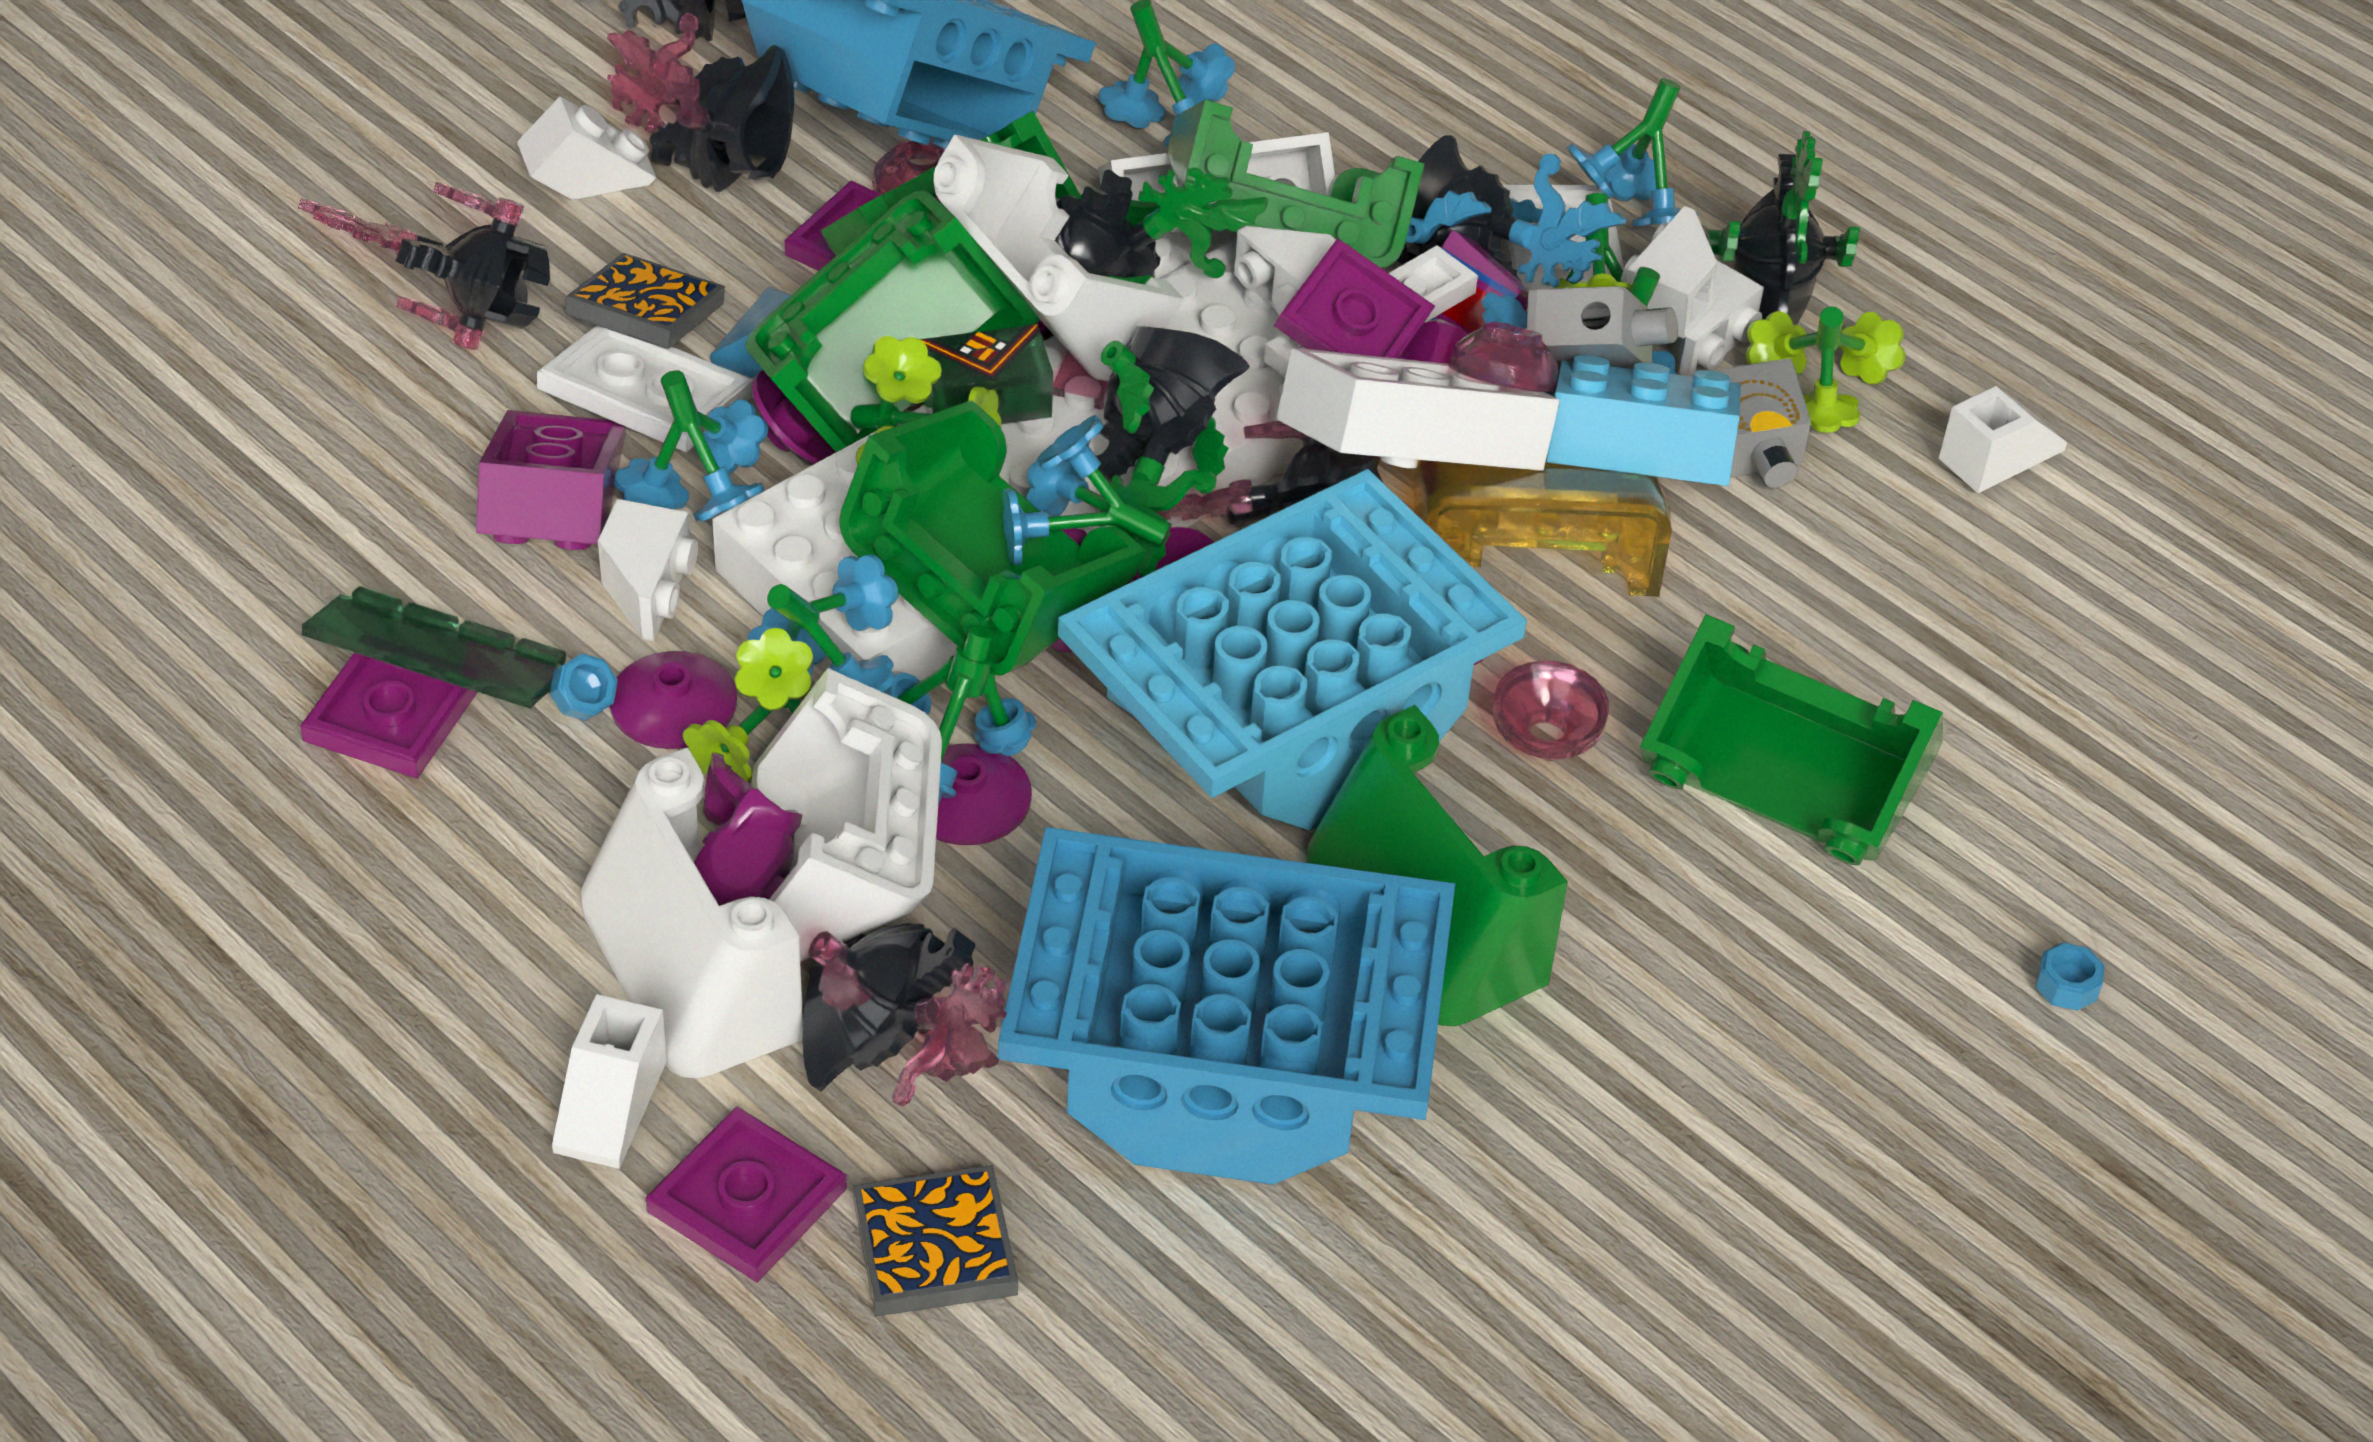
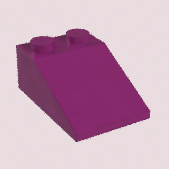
M507 410L479 461L476 533L492 534L495 541L506 544L526 543L530 538L554 540V544L557 547L568 550H582L589 548L591 544L598 545V539L611 512L615 491L613 478L617 470H619L626 427L605 419Z

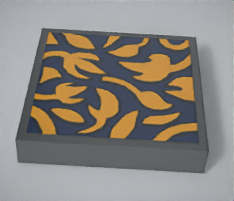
M622 253L566 296L565 314L669 349L723 305L725 286Z
M993 1165L853 1185V1201L875 1317L1018 1295V1278Z

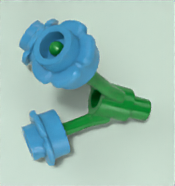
M971 626L965 644L959 645L954 656H951L938 670L920 681L908 673H900L895 676L893 684L883 692L915 706L928 715L931 709L929 692L944 682L948 689L952 691L950 701L939 727L942 751L938 805L941 797L954 798L957 794L952 787L958 772L952 767L943 764L942 760L967 697L977 698L984 694L987 705L975 717L977 727L975 739L979 742V746L984 752L991 754L1001 753L1006 756L1015 755L1027 746L1032 736L1031 731L1036 728L1034 715L1025 711L1023 704L1019 700L1000 698L996 686L995 673L991 669L994 658L989 653L995 634L983 626Z

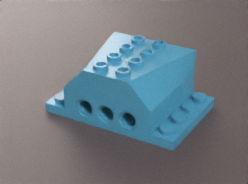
M742 0L758 59L773 45L782 48L790 65L794 89L806 93L813 89L814 92L818 93L817 99L824 103L845 110H849L850 107L858 111L857 117L887 128L889 126L898 128L897 134L904 138L925 145H929L931 141L933 144L945 149L954 135L982 140L1031 111H1034L1036 115L1053 64L1065 66L1068 57L1089 63L1096 42L993 0Z
M1045 827L999 1035L998 1060L1068 1069L1067 1113L1134 1165L1274 1185L1347 1154L1349 1151L1354 1110L1426 1120L1455 883Z

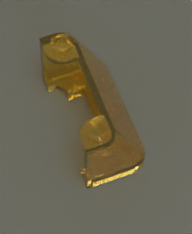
M1418 460L1413 482L1414 513L1465 561L1468 560V564L1471 567H1481L1484 546L1602 551V573H1615V568L1622 571L1628 580L1629 596L1659 597L1672 528L1670 507L1658 477L1549 463L1546 461L1542 471Z

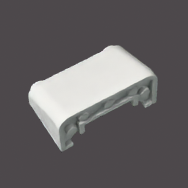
M954 135L940 157L934 171V188L940 202L958 219L1044 325L1086 372L1095 379L1109 381L1112 370L1101 362V353L1104 347L1115 340L1126 345L1138 326L1165 329L1184 298L1166 280L1151 277L1144 285L1091 274L1076 260L1069 257L1055 241L1070 217L1063 209H1059L1056 205V183L1063 185L1069 175L1053 158Z
M829 668L826 669L753 765L751 786L760 790L781 809L796 810L803 815L800 827L794 833V858L791 864V872L769 899L777 903L784 910L799 935L800 962L826 951L831 946L847 942L861 933L865 934L910 914L918 908L931 892L934 880L942 751L941 733L935 722L925 712L915 706Z
M688 748L650 761L637 773L583 883L581 901L585 921L628 1000L633 1003L663 1009L667 1054L665 1066L672 1073L681 1077L696 1079L713 1075L802 1041L803 1017L799 935L784 910L777 903L761 897L737 899L718 906L694 864V860L701 851L696 805L703 797L704 778Z

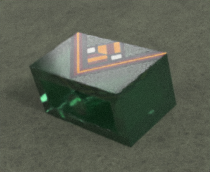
M1038 324L920 339L927 346L928 356L937 360L942 369L939 380L931 385L932 390L929 398L924 401L927 413L933 414L968 402L972 388L984 387L985 389L997 392L999 401L997 412L1001 417V424L1052 417L1053 370Z

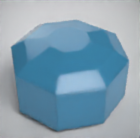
M580 654L554 670L550 695L563 715L586 721L614 704L618 680L604 659Z
M2063 942L2043 952L2037 971L2035 988L2051 1005L2078 1011L2097 1001L2103 985L2105 965L2089 948Z

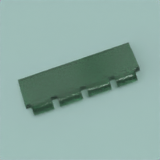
M363 586L356 588L352 592V597L340 594L302 624V636L529 709L550 691L554 670L564 665L566 660V652L564 650L527 638H522L515 644L514 634L470 620H465L459 625L458 629L459 619L457 616L413 602H409L403 607L401 598Z

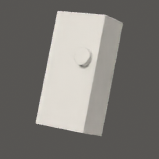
M1292 347L1276 419L1340 453L1381 456V461L1403 468H1417L1418 460L1543 471L1560 399L1493 368Z

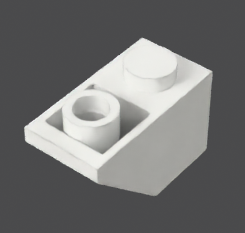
M561 96L517 141L530 177L571 200L648 186L657 178L647 156L649 148L636 133L629 129L620 131L609 125L592 107L588 105L578 107Z
M1686 206L1679 211L1669 224L1663 223L1658 227L1649 246L1639 256L1633 255L1629 259L1621 276V282H1627L1632 285L1639 267H1648L1660 274L1661 277L1647 308H1673L1678 322L1677 336L1683 339L1712 307L1717 261L1694 209Z
M1245 226L1237 230L1234 275L1243 286L1253 290L1280 315L1336 239L1329 234Z
M1716 260L1717 268L1712 307L1684 339L1677 336L1676 341L1671 343L1677 375L1686 376L1700 370H1713L1720 364L1728 351L1740 342L1746 343L1749 341L1747 337L1749 325L1753 321L1762 319V313L1759 312L1764 289L1763 286Z
M1995 386L1952 407L1939 459L1973 490L1980 493L2065 451L2067 442L2027 407Z
M617 499L598 539L602 586L643 640L655 641L664 618L672 619L675 615L680 594L679 583L683 575L690 576L695 568L698 555V541L690 538L688 512Z
M596 994L571 1049L552 1142L553 1153L613 1168H621L667 1062L663 1009Z

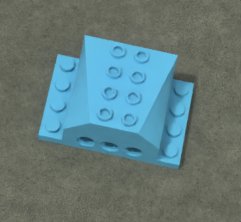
M1366 469L1058 617V636L1107 687V698L1131 713L1211 799L1235 787L1261 815L1311 830L1319 826L1380 721L1392 714L1416 705L1435 727L1439 734L1440 742L1467 709L1474 663L1524 638L1527 619L1369 469Z

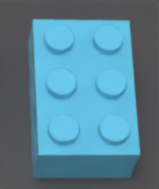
M1578 355L1574 357V361L1562 360L1555 398L1560 399L1546 462L1729 486L1740 417L1741 383L1730 382V376L1710 370L1694 372V377L1669 374L1670 369L1668 367L1655 363H1636L1633 369L1609 366V360L1593 355Z

